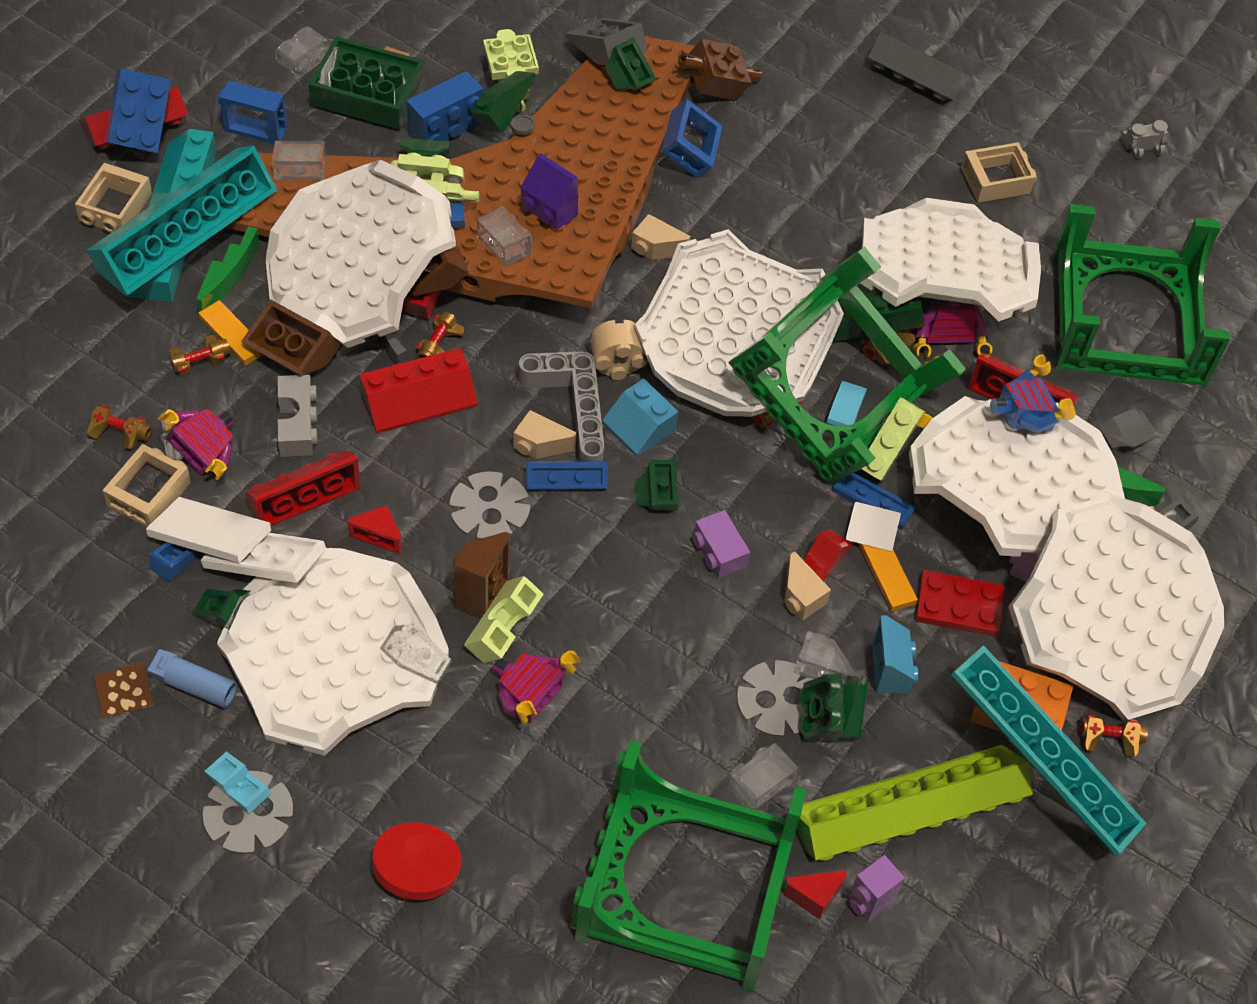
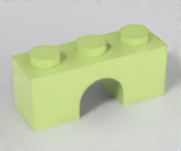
M900 398L869 448L876 458L862 469L877 479L884 480L896 461L901 448L913 433L926 411L906 399Z
M525 576L506 581L464 646L483 663L502 659L515 639V636L510 632L511 628L521 618L532 613L544 594Z

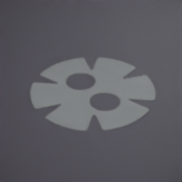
M488 471L473 474L468 479L474 490L462 483H459L454 489L450 498V505L465 507V509L453 512L451 516L458 527L466 533H469L479 524L477 538H485L502 532L512 534L506 521L521 527L525 523L530 511V505L514 503L528 497V493L522 484L511 477L503 486H500L503 474L499 472ZM485 486H492L497 490L498 496L495 500L486 502L480 499L479 490ZM490 508L497 509L501 513V520L496 524L484 522L482 514L485 510Z
M776 660L773 675L765 662L760 663L748 670L743 676V679L755 688L738 687L737 699L739 708L746 719L762 713L755 727L763 732L783 736L786 720L795 734L801 732L800 722L804 715V708L800 703H788L784 699L783 693L788 687H797L801 690L803 683L814 679L813 676L797 682L804 670L799 665ZM761 691H769L774 694L776 702L771 708H762L756 702V695Z
M248 771L267 787L273 778L272 775L264 772ZM281 782L270 789L271 795L267 797L273 802V810L270 814L258 816L253 811L248 814L243 810V820L233 826L224 822L223 813L231 806H240L231 800L217 785L214 786L208 797L222 805L203 807V822L207 833L212 840H216L230 831L223 844V848L234 852H253L255 835L265 848L269 847L280 839L288 828L287 824L274 817H291L293 815V802L286 786Z

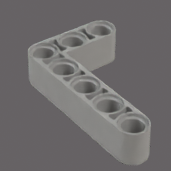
M583 351L534 353L522 356L519 360V382L522 386L526 388L571 386L579 461H603L604 438L594 357L590 353Z

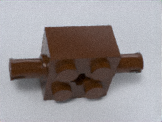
M701 38L689 54L681 53L678 57L679 68L691 70L699 94L736 101L749 87L751 82L758 83L762 77L761 69L745 65L739 46Z

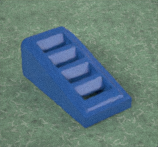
M166 542L150 553V569L169 582L180 574L201 552Z

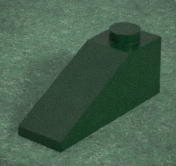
M515 71L481 94L471 113L485 131L500 133L505 131L536 78V74L534 72Z

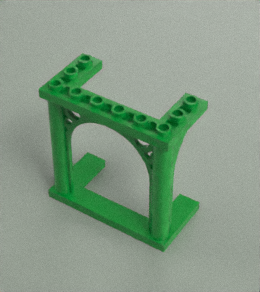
M1070 204L1053 251V261H1058L1060 350L1055 361L1056 369L1207 386L1230 341V331L1205 328L1203 303L1204 272L1206 260L1221 229L1220 221L1195 218L1181 251L1088 241L1086 238L1095 217V207ZM1084 264L1096 265L1097 269L1091 270ZM1123 270L1147 275L1164 285L1172 293L1180 309L1183 359L1090 349L1100 325V317L1083 315V291L1089 282L1101 274ZM1081 273L1087 275L1086 277H1080ZM1162 273L1177 275L1173 278H1166L1162 275Z
M865 246L827 272L821 278L822 282L759 340L728 362L733 368L735 375L745 382L750 388L752 395L760 400L766 407L768 414L773 419H776L784 429L785 434L797 444L803 456L813 463L818 469L820 476L827 480L829 484L866 467L876 458L867 447L875 440L900 398L913 403L918 397L956 378L966 370L950 349L921 364L861 292L857 285L881 268L880 264ZM837 300L903 378L864 418L847 426L829 425L809 415L792 394L786 372L787 356L795 339ZM769 367L774 368L778 371L779 378L772 380L765 369ZM824 431L829 432L832 437L831 448L822 439ZM838 433L844 434L845 438L840 439Z
M630 740L627 751L621 750L618 758V770L614 794H618L616 802H610L605 819L609 820L607 830L601 829L597 846L601 847L599 856L593 855L589 873L593 874L592 878L587 876L584 886H578L573 902L575 906L571 928L576 929L575 941L587 944L588 937H593L743 981L741 989L754 992L764 960L778 896L807 790L795 786L786 819L684 790L660 778L644 763L640 754L642 743ZM641 808L648 817L645 824L636 823L631 817V809ZM653 808H656V812H664L663 815L660 817L654 816ZM687 821L778 846L751 954L667 930L646 919L636 909L625 887L624 865L630 849L643 834L661 824ZM626 824L634 830L631 836L623 834H626L627 831ZM616 854H620L623 858L621 860H617L614 856ZM610 879L617 881L616 888L607 889L611 884ZM617 896L622 899L623 903L617 910L606 911L602 908L603 901L609 897ZM625 912L632 915V921L623 917V920L618 918L622 917Z

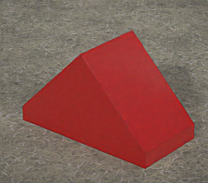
M387 505L349 519V537L397 554L401 553V534Z
M831 529L821 532L805 557L804 562L824 582L852 548L853 543Z
M846 870L786 878L783 894L820 920L842 889L847 877Z

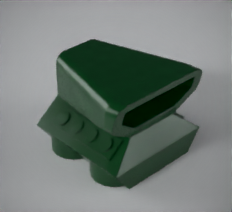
M826 674L804 682L799 699L801 706L804 708L800 730L802 735L805 736V740L808 742L832 741L849 743L861 739L868 679L843 684L841 674Z

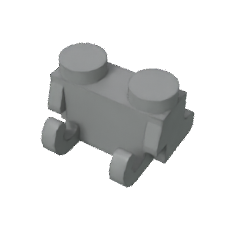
M1157 120L1154 124L1150 125L1134 124L1127 131L1121 132V138L1126 148L1131 150L1136 159L1142 158L1144 150L1154 149L1156 155H1162L1165 153V145L1160 144L1167 141L1168 125L1162 120Z

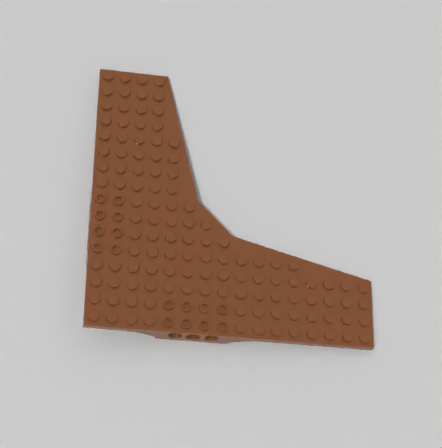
M645 36L648 50L643 52L657 80L636 91L630 88L616 89L605 69V65L596 64L591 58H588L532 116L535 121V129L531 133L524 135L516 133L511 139L450 159L451 165L459 166L464 170V182L460 183L461 187L469 191H479L480 195L478 202L464 200L465 227L453 228L455 240L469 273L452 288L444 290L495 301L497 297L505 295H529L592 308L611 264L618 254L623 253L648 196L671 111L683 102L693 79L690 69L679 68L678 57L681 53L689 54L695 46ZM258 153L277 191L225 228L246 232L248 226L258 228L259 235L269 237L270 230L300 189L377 160L391 164L392 161L398 160V158ZM541 153L578 177V216L558 230L544 223L540 218L526 211L521 206V186L537 156Z

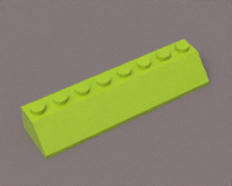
M999 745L804 803L796 830L805 851L815 860H829L835 854L845 851L855 852L860 850L862 846L872 843H885L891 837L911 835L916 830L924 827H938L944 821L964 819L971 813L980 810L990 811L995 809L997 805L1007 802H1020L1023 800V797L1033 795L1029 765L1026 760L1005 746Z

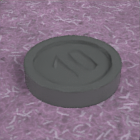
M518 115L511 120V129L517 134H529L535 129V121L528 115Z

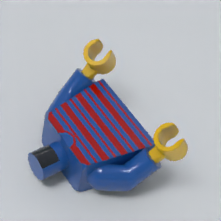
M1045 355L1035 357V367L1031 371L1027 369L1016 379L1004 385L1000 398H993L990 402L991 413L994 415L1003 414L1011 428L1030 430L1036 433L1042 431L1051 432L1054 425L1060 422L1059 419L1072 420L1076 415L1071 399L1061 400L1057 407L1042 378H1035L1037 375H1048L1051 371L1050 362L1045 363Z

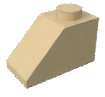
M648 214L632 232L631 249L651 260L671 258L675 253L677 245L690 241L691 236Z
M531 410L514 431L513 448L517 449L521 454L529 455L535 459L573 452L575 449L576 432Z
M793 552L790 555L787 568L784 602L788 610L792 614H796L803 621L828 603L831 589L796 552Z

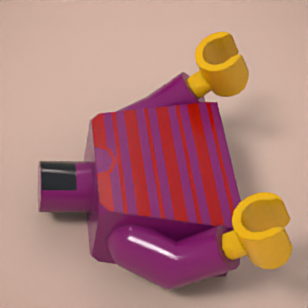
M933 298L931 304L923 310L925 326L917 328L916 338H918V342L912 348L916 356H919V350L923 346L924 357L930 356L931 348L926 344V340L927 343L975 342V338H978V343L975 346V351L978 355L981 354L980 348L982 345H987L989 355L992 353V346L986 342L985 336H988L985 317L978 305Z
M208 409L201 412L196 410L180 412L167 410L157 418L167 424L164 428L166 431L171 429L165 439L201 476L205 472L212 471L217 476L215 479H220L227 469L232 451L229 441L233 435L227 428L234 423V419L227 411H222L215 417Z
M568 651L561 657L531 656L525 653L514 664L504 657L498 659L492 670L501 676L498 697L504 713L520 719L522 724L527 722L531 724L564 687L565 672L563 671L566 670L569 674H573L576 671L573 664L581 662L576 653Z

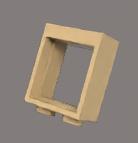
M1019 142L965 151L961 165L962 172L977 203L1031 194L1037 179L1036 172L1031 168L1027 154L1022 150ZM1010 164L1017 177L990 182L984 168Z
M103 163L75 203L79 221L86 225L105 229L110 233L114 232L139 215L151 197L152 190L149 177ZM108 188L132 196L119 215L95 208Z
M142 444L102 491L108 507L148 527L183 493L191 481L188 467L182 461L173 460L165 456L159 449L150 448ZM147 464L171 476L150 503L124 491Z

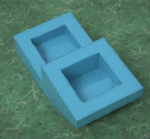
M842 381L826 423L835 426L854 424L867 388Z
M227 751L204 771L231 800L248 814L271 795L269 788L251 775L246 766Z

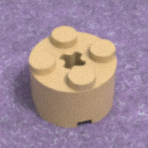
M615 320L607 321L597 326L591 334L592 339L590 341L595 367L600 373L611 376L613 380H622L627 374L647 364L646 354L635 331L636 323L630 320H623L624 323L615 324Z

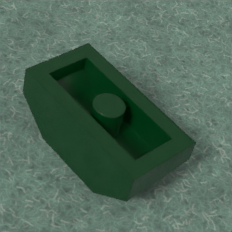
M635 38L618 44L612 49V56L605 65V69L616 89L630 88L636 91L657 80Z
M400 139L401 154L417 153L425 157L441 155L446 159L450 158L451 147L449 141Z
M676 459L649 460L646 471L635 481L636 505L648 506L650 509L678 510Z
M206 589L192 613L215 626L230 627L235 609L251 590L234 589L232 591Z

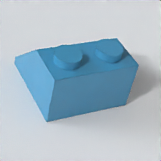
M643 378L622 393L602 420V424L638 457L676 431L678 411Z
M881 615L872 641L876 693L910 694L913 684L918 682V667L913 666V658H915L916 654L915 641H911L909 629L890 617Z

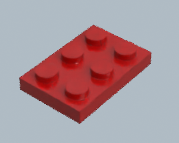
M923 570L915 622L998 637L1001 627L1005 585Z

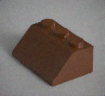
M457 242L455 247L432 257L410 289L413 295L417 296L452 288L469 273Z
M273 300L268 302L241 341L244 345L299 376L327 366L341 346L328 330Z
M502 532L468 542L462 552L458 551L452 562V567L454 568L452 582L455 583L453 591L455 609L479 619L483 617L506 581L510 579V533Z

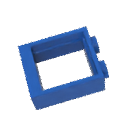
M228 81L225 88L220 90L218 103L221 106L220 118L223 121L225 132L279 146L288 129L284 94L233 81ZM236 106L266 113L267 121L238 114Z
M686 99L671 111L661 152L698 178L713 168L723 126ZM686 124L704 137L701 150L683 137Z

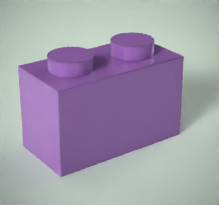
M725 510L696 521L694 533L692 534L693 542L698 549L701 548L708 568L714 570L718 578L748 566L750 551Z
M885 855L857 875L848 898L853 911L857 915L863 916L867 922L895 902L905 879Z

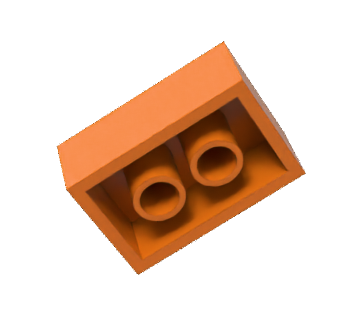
M998 661L1062 730L1073 685ZM975 704L970 722L999 731Z

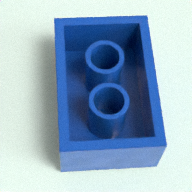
M123 68L117 69L104 143L152 154L158 153L171 80Z
M466 71L406 100L408 135L412 139L447 141L471 128L477 127L480 123L472 115L471 111L483 93V87Z

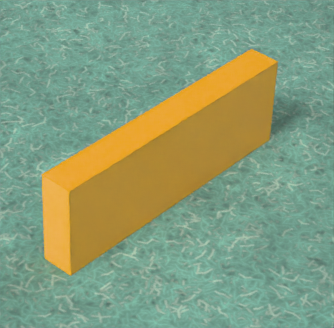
M220 300L198 313L199 319L219 339L226 338L230 351L244 366L262 356V354L241 342L249 330Z
M859 543V547L890 611L916 605L918 599L894 550L888 551Z

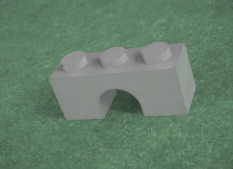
M310 375L278 376L280 413L296 414L289 419H278L280 457L313 455V445L318 444L317 428L312 429V423H317V408L312 407V401H317L316 385H311Z

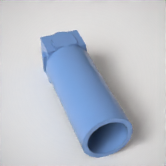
M161 649L158 650L148 668V672L153 679L223 708H227L231 704L238 687L237 682Z

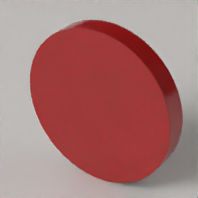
M409 822L389 828L376 841L372 855V869L379 883L391 893L411 900H427L446 893L457 881L461 867V853L456 842L443 830L425 823Z

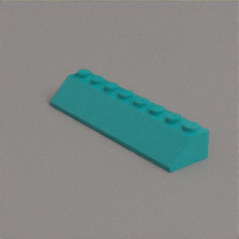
M189 129L168 143L148 208L214 164L217 154L214 132ZM186 255L129 295H124L121 292V296L172 302Z
M255 146L238 147L87 249L86 252L99 274L124 295H129L277 191V188Z
M983 645L950 675L1108 851L1118 856L1146 825V822Z

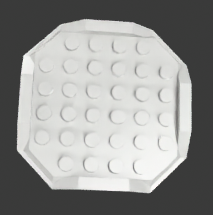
M382 160L365 164L300 189L270 230L266 255L270 300L328 330L338 342L347 348L365 342L366 337L375 334L383 336L398 331L403 301L433 256L456 246L454 229L451 227L450 222L452 215L449 200L445 195L418 176Z
M924 198L904 209H897L876 216L874 219L864 218L861 223L862 248L865 246L881 266L877 272L862 281L861 284L870 290H873L875 287L883 292L882 298L895 307L920 296L982 305L998 321L1012 317L1013 311L1017 309L1025 312L1036 307L1041 274L1039 243L1024 242L1023 238L999 223L989 220L974 204Z
M729 229L711 234L710 238L698 242L696 239L679 243L667 273L646 313L635 324V331L654 375L677 396L723 416L751 417L767 412L766 407L759 399L752 395L750 388L745 382L735 375L733 368L728 362L759 340L822 282L821 278L825 275L823 269L796 270L750 251ZM838 300L808 326L790 347L786 362V372L790 389L797 402L803 401L810 391L839 328L844 313ZM769 367L765 369L772 380L779 378V373L774 368Z
M964 396L931 419L911 445L909 452L910 466L913 468L914 494H940L984 526L997 552L1003 556L1020 557L1021 552L1037 553V558H1039L1052 531L1054 511L1109 495L1125 499L1116 460L1100 430L1077 415L1072 420L1059 419L1060 422L1054 425L1051 432L1042 431L1036 433L1030 430L1013 429L1009 426L1003 414H992L990 411L991 399L982 401Z
M1112 495L1054 511L1052 531L1028 581L1009 605L1014 626L1018 627L1023 641L1021 647L1027 665L1060 675L1108 703L1123 721L1181 704L1202 678L1224 629V606L1205 551L1192 532L1145 504Z
M326 548L297 583L256 576L243 589L251 590V592L239 603L235 609L230 627L223 628L217 642L218 650L229 662L253 708L265 739L287 745V743L299 745L306 751L324 756L352 731L402 708L430 706L437 689L440 674L443 672L449 656V649L438 621L411 574L398 563L341 548Z

